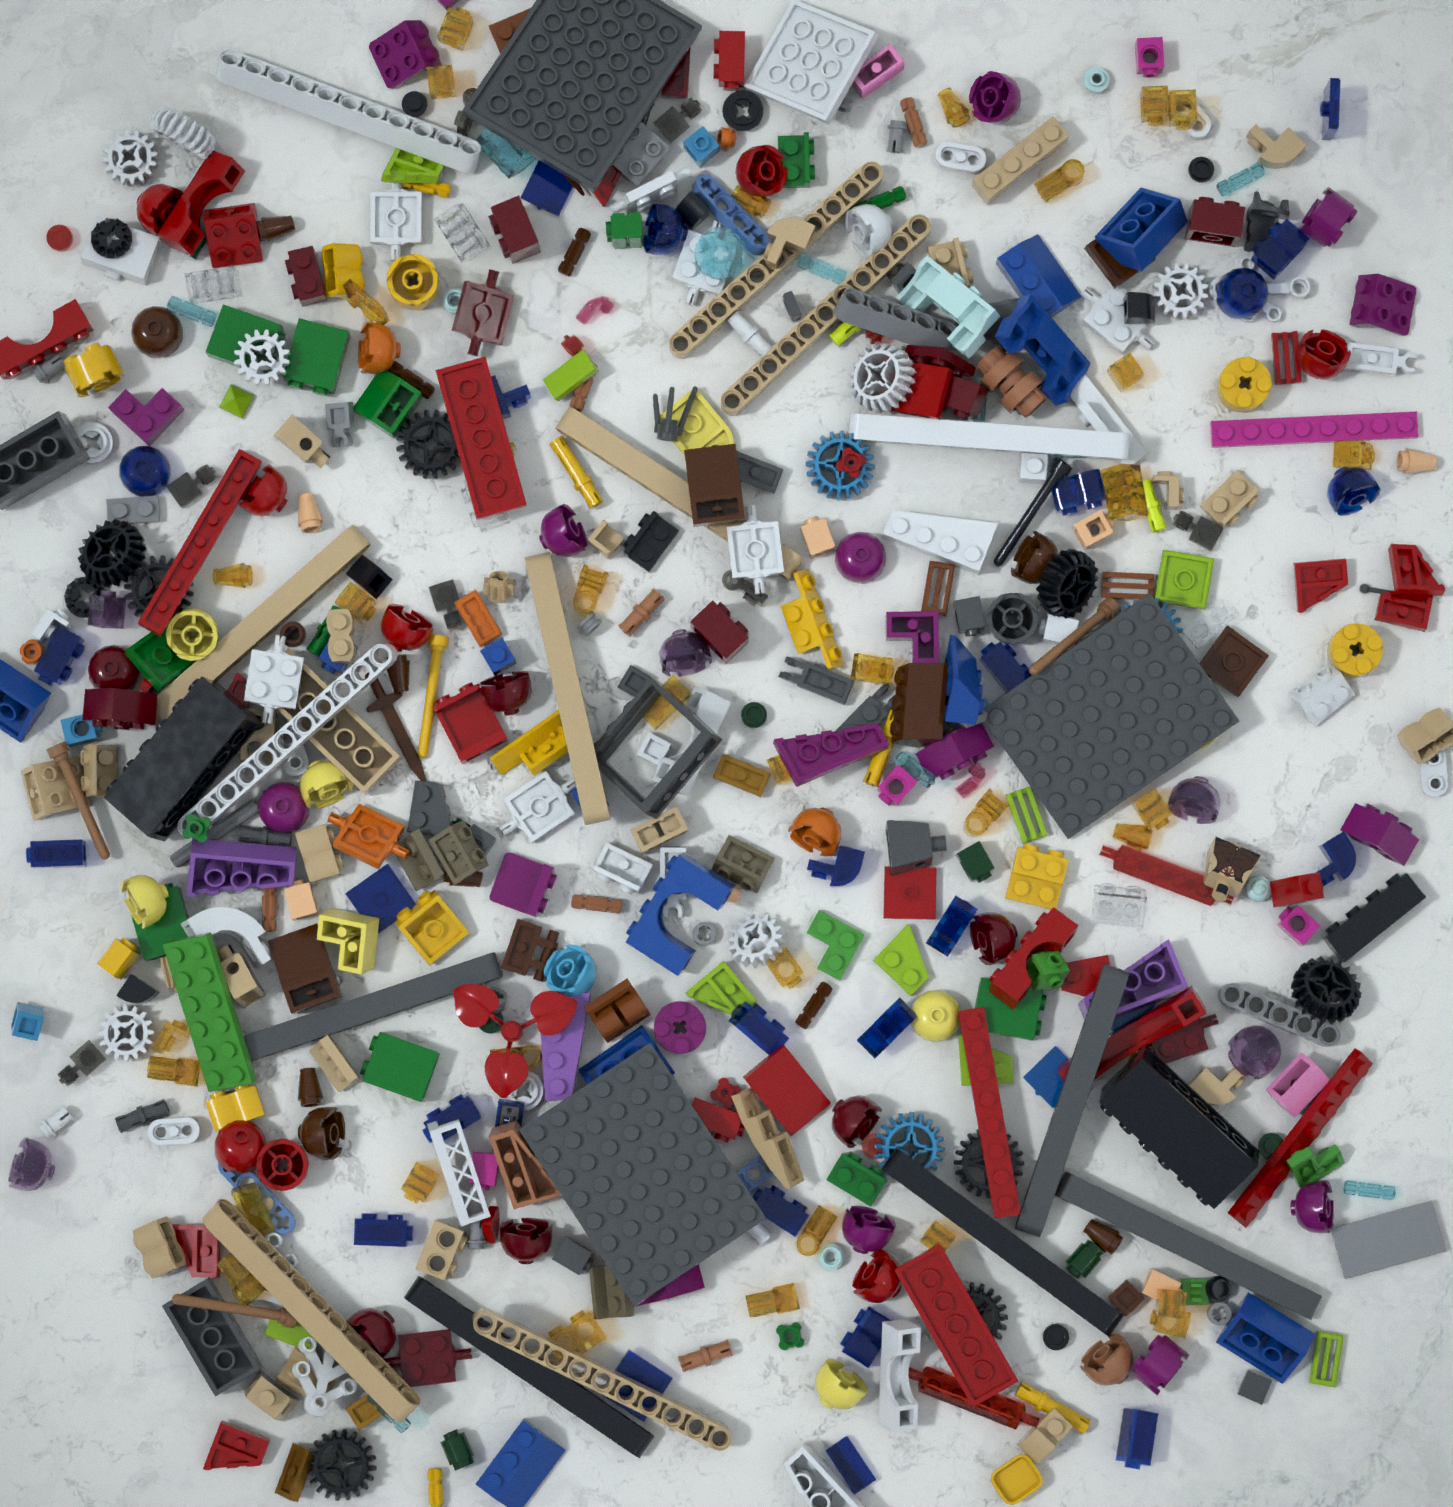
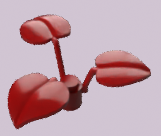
M465 984L455 988L453 991L455 1010L463 1024L469 1027H481L487 1023L490 1017L502 1026L501 1034L508 1041L505 1053L493 1051L485 1062L487 1081L493 1091L501 1098H507L525 1082L528 1076L529 1068L525 1058L518 1053L510 1054L513 1042L518 1041L522 1037L523 1029L537 1022V1028L541 1034H558L571 1022L577 1007L575 999L558 992L545 991L534 997L531 1002L530 1011L535 1018L520 1025L515 1021L505 1023L493 1014L499 1007V999L496 993L487 986Z

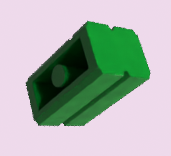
M640 212L627 213V215L624 213L612 214L610 216L611 221L606 222L607 242H612L615 249H626L627 246L630 248H642L644 244L642 215Z

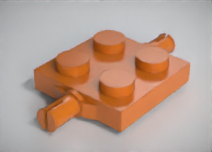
M358 804L353 813L346 818L334 812H331V815L328 817L327 822L340 827V832L333 841V847L370 866L379 869L386 857L392 853L403 859H406L410 853V849L397 844L398 839L404 832V825L361 804Z

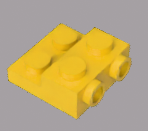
M1024 843L1023 848L1018 847L1016 850L1005 899L1050 910L1053 907L1057 908L1069 859L1064 858V853L1049 850V853L1045 854L1038 852V846Z
M435 890L431 893L429 891L423 892L417 898L418 903L411 909L409 907L402 909L396 916L398 920L394 922L429 966L469 934L466 927Z

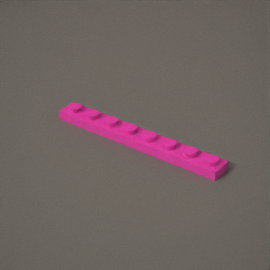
M1417 411L1210 422L1211 448L1418 438Z

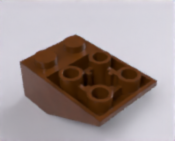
M736 444L684 450L693 527L745 521Z
M317 923L268 941L291 1014H296L343 997L324 941L317 940Z

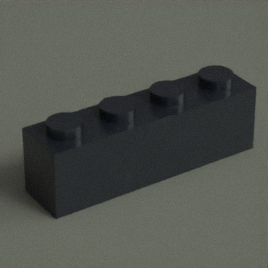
M1398 873L1393 875L1385 882L1388 886L1381 892L1378 889L1373 891L1365 898L1367 900L1365 905L1361 908L1358 905L1354 906L1345 914L1347 917L1345 921L1341 924L1336 921L1325 930L1327 935L1322 939L1337 958L1341 960V963L1346 962L1426 898L1407 873L1401 876Z

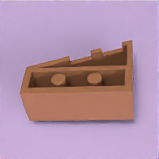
M517 1121L494 1127L489 1135V1140L513 1209L561 1196L520 1133L519 1129L522 1127Z

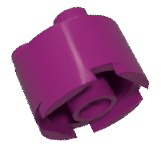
M1327 187L1322 192L1325 194L1323 200L1321 201L1317 198L1302 220L1304 225L1299 227L1300 231L1323 247H1329L1332 243L1335 245L1343 234V231L1340 230L1346 222L1350 223L1357 213L1354 204L1330 187Z
M672 1002L664 1006L655 1018V1037L658 1043L671 1053L686 1054L692 1052L704 1040L706 1034L705 1018L697 1007L688 1002ZM675 1022H686L685 1029L687 1032L685 1034L681 1032L675 1034L676 1028L673 1024Z
M1157 1335L1148 1346L1151 1352L1145 1358L1141 1355L1132 1366L1134 1371L1132 1376L1157 1396L1161 1391L1158 1389V1386L1160 1385L1164 1388L1181 1368L1183 1361L1180 1359L1183 1357L1187 1360L1190 1354L1166 1335L1163 1337Z

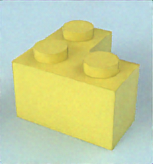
M333 908L319 914L317 940L340 944L338 970L362 975L374 969L379 918Z

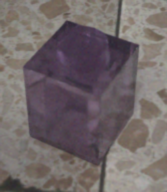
M101 590V594H90L88 625L100 628L124 629L126 598L116 596L117 591Z

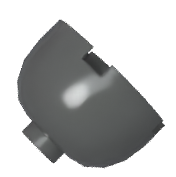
M1021 593L1002 594L992 602L988 609L986 619L988 629L994 638L1002 643L1015 645L1025 642L1033 635L1038 626L1037 608L1030 598Z

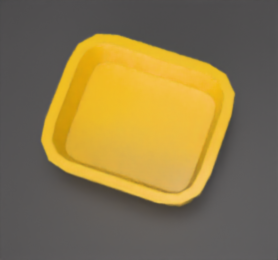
M1023 1454L1015 1456L991 1474V1482L1003 1501L1009 1505L1019 1503L1038 1490L1043 1482V1478L1032 1460Z

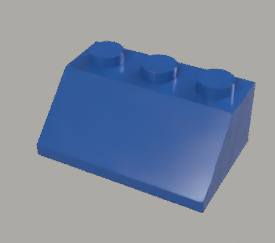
M1141 187L1097 233L1095 239L1122 266L1143 271L1188 223L1180 199Z
M1038 234L1018 243L997 258V267L1019 297L1031 294L1051 318L1082 298Z
M950 635L944 662L948 664L945 721L976 725L977 717L983 714L984 700L981 699L983 686L980 685L981 670H977L976 658L956 635Z
M0 659V730L21 743L44 711L51 692Z
M642 1025L578 1070L586 1083L589 1084L651 1043L672 1075L675 1074Z
M1248 1292L1236 1307L1230 1321L1225 1325L1216 1343L1283 1384L1306 1356L1315 1334Z
M523 1419L476 1482V1485L507 1507H524L566 1449L526 1419Z

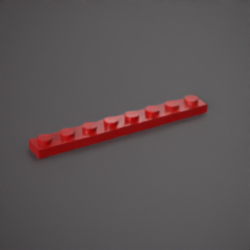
M241 449L238 450L139 619V626L160 637L162 636L260 468L261 460Z
M984 1007L958 1011L994 1219L1019 1215L1021 1213Z
M1354 1048L1228 1211V1214L1239 1224L1246 1228L1256 1218L1257 1213L1272 1197L1280 1183L1287 1178L1290 1168L1286 1160L1296 1151L1303 1150L1311 1145L1314 1139L1320 1135L1321 1130L1328 1121L1334 1117L1341 1104L1351 1095L1361 1078L1367 1074L1373 1063L1362 1052Z

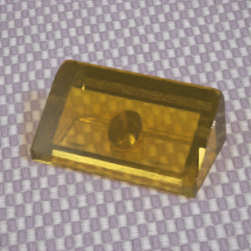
M256 1182L232 1188L231 1194L239 1212L262 1235L276 1230Z

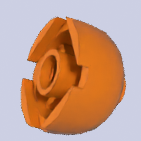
M373 322L363 323L360 333H365L363 341L358 343V366L363 368L361 370L363 374H380L387 371L393 365L395 358L400 357L401 345L396 343L394 333L387 326Z
M824 807L803 810L794 818L788 829V832L792 831L790 838L798 846L811 853L813 848L822 851L820 856H832L841 840V826L834 817L833 812Z

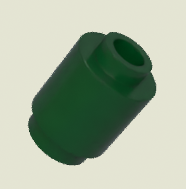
M1087 1240L1084 1244L1081 1243L1065 1261L1069 1265L1066 1270L1077 1279L1080 1276L1086 1278L1101 1261L1100 1257L1104 1253L1094 1243Z
M456 1429L443 1435L445 1440L440 1442L449 1465H453L454 1470L461 1469L474 1462L472 1458L474 1454L465 1432L459 1433Z

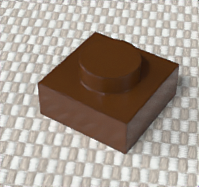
M1127 1279L1107 1297L1124 1316L1129 1315L1145 1299Z

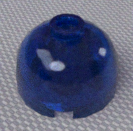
M660 203L651 205L645 226L649 227L648 236L644 234L643 237L644 250L646 253L654 255L670 254L679 247L681 241L686 240L688 228L684 226L683 217L675 208Z
M1246 267L1232 269L1221 277L1216 286L1217 304L1222 312L1230 318H1251L1264 308L1268 300L1269 290L1267 282L1254 269Z
M137 446L130 449L123 456L119 465V477L123 486L131 494L140 497L155 496L168 486L171 466L167 457L159 449L151 446Z
M1342 467L1334 473V477L1328 484L1327 498L1334 512H1337L1340 516H1345L1362 510L1363 508L1360 504L1367 500L1371 504L1378 497L1381 489L1369 471L1360 467Z

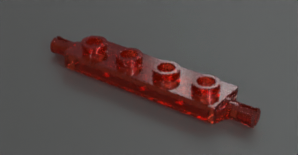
M1124 844L1118 850L1104 845L1101 848L1099 855L1112 859L1114 870L1209 906L1216 901L1212 897L1213 888L1203 883V874ZM1228 895L1227 900L1223 902L1231 905L1234 897Z
M928 1366L922 1372L909 1367L908 1376L910 1379L918 1381V1392L1015 1430L1021 1423L1036 1427L1039 1423V1417L1025 1413V1404L1000 1394H995L972 1407L954 1376Z

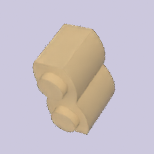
M348 609L329 610L326 624L331 635L328 642L330 659L335 665L353 664L356 658V646L352 639L355 630L354 618Z
M1436 708L1427 712L1419 722H1414L1404 727L1397 737L1401 747L1417 764H1422L1433 758L1439 750L1453 745V721L1441 708Z
M326 824L295 833L310 883L341 874L340 868L344 866L340 853L335 854L332 844L335 840V835L332 828L327 829Z
M167 1216L133 1230L134 1245L142 1253L144 1269L152 1279L186 1265L184 1252L177 1242L175 1230Z

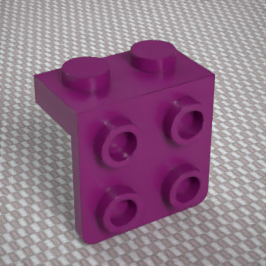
M405 20L369 44L370 52L387 88L397 87L420 71H435L442 66L439 52L433 46L428 28L423 24L422 20Z
M1381 274L1359 275L1355 287L1356 292L1349 325L1357 328L1374 326L1401 336L1407 335L1412 318L1416 287Z
M510 852L506 853L489 898L495 903L537 918L538 913L543 914L548 899L544 897L547 889H552L556 881L555 869L549 865H543Z

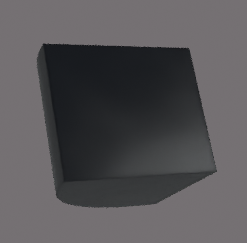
M690 191L676 207L673 215L688 230L693 231L709 216V208Z
M1127 292L1123 298L1124 324H1155L1154 296L1141 292Z
M363 554L346 573L348 577L375 599L380 596L393 580Z
M130 974L116 996L124 1001L140 1004L154 999L160 992L137 976Z

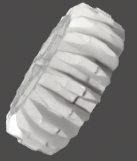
M160 106L151 117L149 126L152 131L184 153L196 159L205 160L215 149L214 146L217 140L214 135L181 112L179 113L166 106Z
M883 343L882 346L874 344L873 350L865 348L866 355H858L860 361L858 364H852L855 371L849 373L850 377L853 378L848 383L853 388L851 391L852 396L865 409L875 411L876 413H881L882 411L890 412L892 407L899 408V401H907L905 395L906 393H913L909 387L911 384L916 383L911 377L917 373L912 368L913 361L908 358L909 355L896 345L891 346L888 343Z

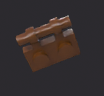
M517 919L501 968L526 976L529 967L536 969L533 979L543 982L546 962L553 954V951L557 950L559 944L556 943L559 932L549 930L547 939L539 937L542 930L541 926ZM536 945L544 947L539 961L532 959Z

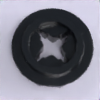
M736 91L730 94L723 104V118L728 126L737 131H749L758 126L763 117L762 102L757 95L750 91ZM749 105L747 110L749 117L742 115L736 119L738 114L737 106L744 108Z
M106 218L104 221L97 223L93 231H91V244L100 256L110 259L118 258L124 255L131 247L132 233L128 225L118 218ZM114 229L115 236L119 238V240H112L108 247L107 238L103 235H110L111 231L113 232Z
M86 576L75 578L74 581L67 585L64 594L66 607L72 614L81 618L95 616L105 605L106 593L104 587L96 585ZM79 588H82L86 593H92L89 597L90 606L84 601L75 602L81 596Z

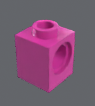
M1163 37L1137 38L1135 42L1136 74H1143V77L1151 78L1157 77L1158 73L1163 72ZM1146 53L1153 54L1156 57V62L1147 63L1143 59V55Z
M897 765L877 788L880 792L878 797L888 806L892 803L897 806L915 786L917 780L901 766ZM896 780L902 784L903 790L901 793L892 794L889 791L888 784L891 781Z
M1295 905L1293 908L1287 906L1278 916L1281 921L1277 926L1299 946L1304 945L1320 927L1298 905ZM1294 916L1301 918L1303 921V928L1300 931L1293 930L1290 925V921Z
M473 1151L472 1161L482 1190L489 1191L490 1186H496L499 1166L494 1154ZM469 1178V1183H474L473 1179Z

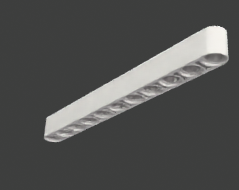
M223 50L219 54L216 78L226 85L460 172L472 173L477 169L482 147L474 139L240 52Z
M850 413L848 438L849 434L853 433V440L856 441L861 439L869 442L1128 460L1130 434L1121 432Z
M383 643L373 646L184 814L178 821L180 834L183 835L182 832L186 829V816L189 814H195L196 817L209 818L211 821L210 826H212L391 667L397 660L396 648L392 644ZM381 648L386 649L389 654L388 660L385 663L378 658V652ZM362 665L369 669V677L366 680L362 679L359 675V668ZM343 682L347 683L350 687V693L347 697L343 696L340 692V685ZM324 699L331 704V710L328 714L321 710L320 705ZM304 717H308L312 723L308 731L301 724ZM284 734H289L292 737L293 742L289 748L282 742ZM265 751H270L273 755V762L271 764H267L263 759ZM247 767L254 772V779L252 781H248L244 776ZM228 784L235 789V796L233 798H229L225 793ZM209 801L216 806L214 815H210L207 812L206 806Z

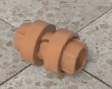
M997 345L976 365L985 375L980 380V383L990 393L998 389L1004 395L999 403L1009 413L1017 409L1027 418L1048 398L1039 388L1044 381L1033 370L1026 375L1020 368L1024 360L1017 353L1006 354Z

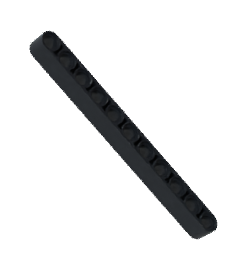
M898 1148L893 1151L881 1168L1108 1337L1124 1317L1118 1310Z
M418 1276L404 1296L408 1302L636 1457L641 1458L655 1437L642 1426L574 1380L477 1333L473 1326L472 1318L474 1312L424 1278ZM481 1317L477 1321L481 1327H488L490 1325L489 1322ZM501 1331V1336H502L503 1338H505V1339H510V1338H511V1337H509L508 1335H506L505 1333H503V1332Z

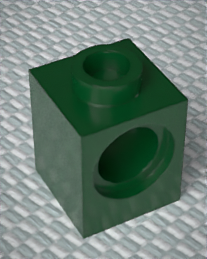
M980 841L956 854L970 882L976 879L980 883L992 876L990 871L995 867Z

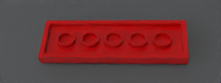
M486 357L435 370L477 520L526 507L525 496Z
M940 1243L894 1269L972 1407L1018 1382L1015 1373Z

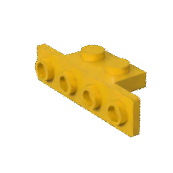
M809 570L794 572L793 575L801 597L782 605L781 609L797 653L803 654L820 647L828 669L842 667V652L836 645L833 637L834 631L825 615V606L817 593L814 576Z
M559 710L490 758L501 775H504L523 761L533 776H535L568 753Z

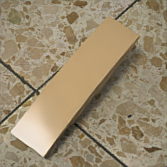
M751 1087L732 1095L731 1098L750 1139L769 1169L783 1186L789 1189L805 1181L787 1131L778 1133L771 1110H761L756 1093Z

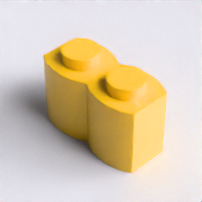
M331 243L322 247V265L325 271L323 284L326 297L355 298L362 296L365 281L360 270L363 255L358 244Z
M123 937L121 940L116 938L97 964L115 978L122 980L140 956V953L137 952L139 947L128 938Z
M256 1085L235 1087L236 1092L227 1095L224 1090L210 1095L211 1100L206 1101V1105L215 1132L233 1121H251L266 1115Z

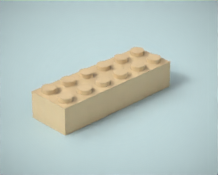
M289 648L285 651L291 656H297ZM303 662L296 710L279 708L277 710L290 721L328 686ZM324 699L320 705L321 710L328 714L331 710V704ZM348 705L308 739L365 795L402 759ZM308 717L302 719V727L307 731L310 730L312 726L311 720Z

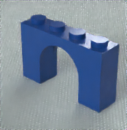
M684 852L678 855V857L674 855L666 866V869L669 870L664 879L662 877L658 879L653 887V891L656 892L651 900L647 899L639 911L642 913V916L638 922L634 920L626 932L629 935L626 941L627 944L677 976L683 973L696 950L671 935L666 929L662 918V910L666 900L675 893H688L718 911L724 906L736 886Z

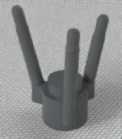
M696 386L692 388L678 426L677 420H672L674 387L669 389L666 419H662L661 422L658 395L653 394L654 433H657L658 440L677 442V437L682 436L684 424L698 390Z

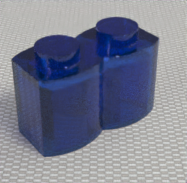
M1288 219L1282 224L1277 221L1268 232L1271 236L1266 241L1261 239L1252 249L1254 255L1251 261L1273 280L1281 274L1310 240L1306 234Z
M1099 469L1064 477L1062 480L1059 479L1051 491L1056 513L1062 512L1063 516L1075 514L1078 512L1077 508L1087 506L1088 510L1103 506L1102 502L1107 499Z
M869 1306L866 1310L861 1308L853 1321L857 1324L852 1333L847 1331L840 1342V1345L843 1346L841 1351L869 1368L881 1349L882 1322L892 1320Z

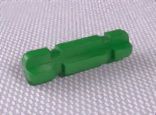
M898 186L892 189V192L886 191L870 198L868 202L864 200L858 203L857 206L870 204L884 209L893 205L895 201L898 203L905 200L906 193L902 186Z

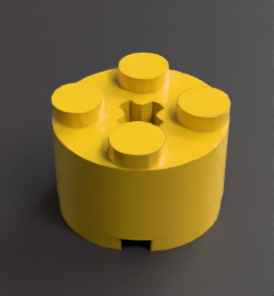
M422 255L401 256L391 264L387 272L389 292L393 300L405 309L420 311L432 304L438 296L440 290L438 273L433 263ZM417 278L419 284H413L410 287L408 280H415Z
M99 343L91 344L85 348V353L79 356L72 355L63 361L64 369L78 397L89 396L87 391L95 390L96 393L104 391L121 380L119 376L124 377V372L112 347L109 345L100 347Z
M1249 356L1231 361L1226 365L1218 378L1217 395L1219 400L1227 409L1234 412L1246 413L1256 410L1270 393L1272 386L1270 373L1260 361ZM1241 381H1246L1249 384L1247 388L1244 387L1242 389L1239 385Z
M1359 623L1348 624L1332 636L1327 647V655L1331 666L1347 678H1356L1368 674L1379 664L1383 654L1381 637L1371 627ZM1356 645L1360 654L1353 656V651L1349 647L1352 648Z

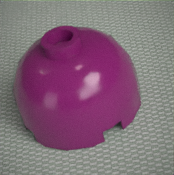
M989 71L984 76H979L974 81L969 94V103L973 104L974 109L972 113L983 122L997 124L1008 121L1016 114L1021 103V92L1016 81L1006 74Z
M566 504L554 508L544 516L541 523V535L539 536L542 546L545 549L549 548L552 553L560 557L574 556L585 551L586 549L584 548L588 545L581 522L576 525L572 518L576 514Z
M855 532L847 535L840 541L835 553V564L838 572L846 580L859 584L868 583L876 579L883 571L886 563V552L883 544L877 537L867 532Z
M278 782L270 785L263 791L258 803L261 821L266 827L276 832L287 833L297 831L306 823L310 815V808L306 806L301 796L300 787L291 782Z
M1313 1181L1303 1185L1298 1190L1296 1199L1291 1200L1290 1209L1292 1216H1296L1298 1224L1309 1232L1330 1233L1328 1228L1333 1227L1334 1201L1330 1200L1327 1194L1332 1193V1188L1328 1181Z
M851 1206L850 1211L848 1208L846 1209L843 1217V1236L853 1246L854 1251L861 1254L875 1252L883 1249L891 1240L896 1227L895 1221L886 1214L884 1219L876 1216L878 1211L864 1206Z

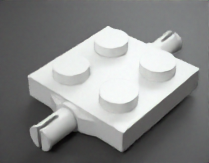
M688 166L676 173L670 171L626 193V197L610 205L613 214L627 208L630 209L631 213L635 211L644 212L652 206L651 203L659 199L662 202L673 197L679 182L692 177V173Z
M391 183V189L385 191H370V243L391 246L390 261H395V252L396 259L401 257V246L422 244V191L401 189V183Z
M713 221L709 234H700L688 230L671 278L690 288L685 303L689 304L693 295L691 306H695L699 292L718 295L722 291L737 249L736 246L727 244L718 238L723 226L719 222L715 231L718 221Z
M1111 286L1107 292L1100 296L1089 287L1083 291L1081 296L1093 305L1082 323L1117 352L1122 354L1129 345L1136 341L1147 348V350L1153 346L1155 341L1143 333L1147 324H1124L1123 298L1127 293L1124 288L1119 286L1114 289Z
M746 506L747 522L738 526L726 527L732 579H754L755 594H760L759 584L761 594L766 593L764 578L769 575L784 573L778 521H757L756 506H751L752 516H750L749 506Z
M275 635L273 650L260 651L252 649L244 702L257 703L264 707L262 723H266L267 714L269 713L268 724H273L274 709L288 708L296 710L304 657L291 656L284 652L285 636L281 637L279 646L280 635Z
M545 771L504 798L503 801L509 808L512 817L511 820L499 826L504 835L506 836L518 827L526 833L533 843L575 815L566 797L568 793L576 789V784H573L575 780L571 778L559 786L553 782L547 771Z

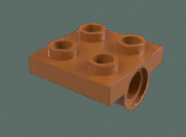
M628 978L584 1006V1009L607 1043L651 1015Z

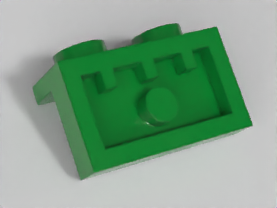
M804 132L803 135L778 136V151L784 157L781 160L783 167H787L788 172L783 188H810V180H815V165H810L809 155H814V139H809V132Z
M850 1151L847 1155L842 1153L826 1180L871 1207L887 1182V1179L883 1178L885 1172L873 1165L868 1169L860 1164L863 1159Z

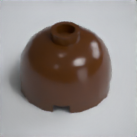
M152 306L145 308L137 314L132 323L131 335L135 346L142 354L150 358L170 356L178 350L183 340L181 321L174 312L165 307Z
M1033 531L1034 536L1030 537L1028 535L1019 546L1013 559L1017 562L1016 569L1011 567V575L1029 584H1039L1040 582L1037 579L1041 578L1042 570L1047 567V561H1052L1053 555H1058V550L1051 539L1037 531Z
M320 1107L314 1109L306 1115L302 1124L299 1125L298 1138L301 1140L306 1152L310 1155L329 1160L336 1159L340 1155L343 1147H338L339 1139L345 1140V1122L342 1112H336L338 1108Z

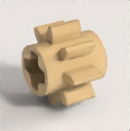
M492 572L489 578H484L483 595H489V600L494 603H504L508 600V596L513 597L515 580L509 579V575L506 572Z

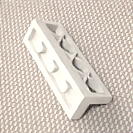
M459 1119L440 1126L437 1121L427 1124L460 1226L462 1227L491 1217ZM456 1128L458 1138L455 1144L451 1145L445 1142L441 1133ZM460 1142H461V1145H462L463 1150L460 1149V1148H458ZM446 1147L449 1148V1149H451L449 1155H448V1152H447ZM455 1151L466 1157L462 1169L451 1165L450 1161ZM468 1166H469V1169H470L471 1174L468 1173V1172H466V1169H467ZM454 1171L459 1173L457 1178L455 1177ZM463 1175L474 1181V1185L469 1193L459 1189L458 1184ZM476 1190L478 1193V1197L473 1195ZM462 1195L467 1197L465 1202L463 1201ZM470 1200L481 1203L483 1211L468 1216L466 1208Z

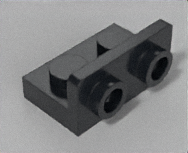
M655 511L651 515L646 513L638 524L641 527L635 536L630 534L623 544V547L626 548L624 555L648 573L679 533L677 528L661 518Z

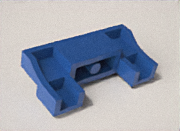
M1031 294L1019 297L1011 316L1002 319L995 338L1009 354L1022 351L1024 347L1046 372V377L1040 389L1055 406L1068 402L1075 385L1088 371L1091 364Z

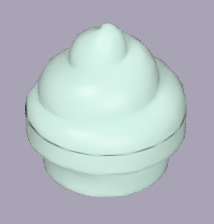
M1254 876L1249 879L1245 887L1247 896L1255 902L1266 900L1271 894L1269 880L1263 876Z

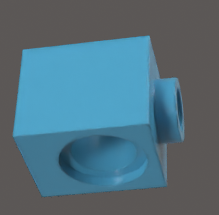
M702 126L683 142V149L700 168L719 153V144Z
M83 714L60 720L65 741L69 747L100 740L99 733L103 732L102 727L92 726V721L82 720ZM83 722L88 723V733L84 736H79L77 734V726Z
M17 1002L11 1023L12 1035L38 1041L44 1019L43 1007Z

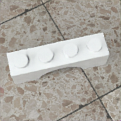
M694 686L686 706L717 734L722 721L728 714L731 702L708 690ZM692 723L691 736L686 747L674 756L662 757L652 781L659 783L701 733ZM705 762L680 790L679 794L689 795Z
M906 1319L882 1322L879 1423L894 1432L917 1429L918 1402L911 1392L908 1372L912 1357L920 1353L921 1327Z

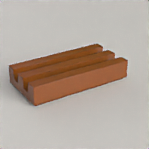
M935 561L929 562L921 611H938V615L947 616L955 565ZM936 567L939 570L931 608L927 607L933 570ZM944 569H948L942 609H937Z
M1102 572L1101 598L1140 600L1147 595L1108 593L1107 588L1146 589L1148 594L1150 593L1154 598V574ZM1107 578L1148 580V584L1107 582Z

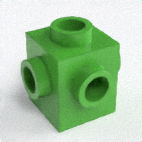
M1043 951L1033 954L1026 965L1034 991L1059 988L1070 971L1059 951Z

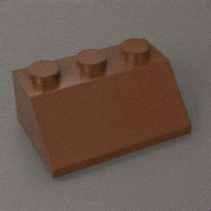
M907 663L898 667L894 676L896 694L892 701L894 717L890 725L891 743L921 748L942 740L948 676L947 663Z

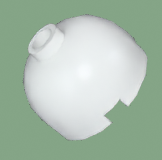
M862 204L853 207L845 213L847 233L852 231L857 241L851 242L862 256L868 257L879 252L890 240L893 221L890 215L876 205Z

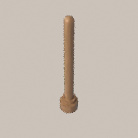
M1107 597L1099 603L1097 613L1031 665L1029 673L1037 675L1103 620L1107 621L1116 617L1121 612L1119 604L1113 598Z
M66 741L46 749L50 759L53 758L54 762H58L100 858L107 860L110 857V852L67 759L69 757L68 751L70 750Z
M175 1294L172 1297V1302L177 1305L277 1320L283 1327L294 1328L297 1321L285 1308L276 1310L182 1294Z

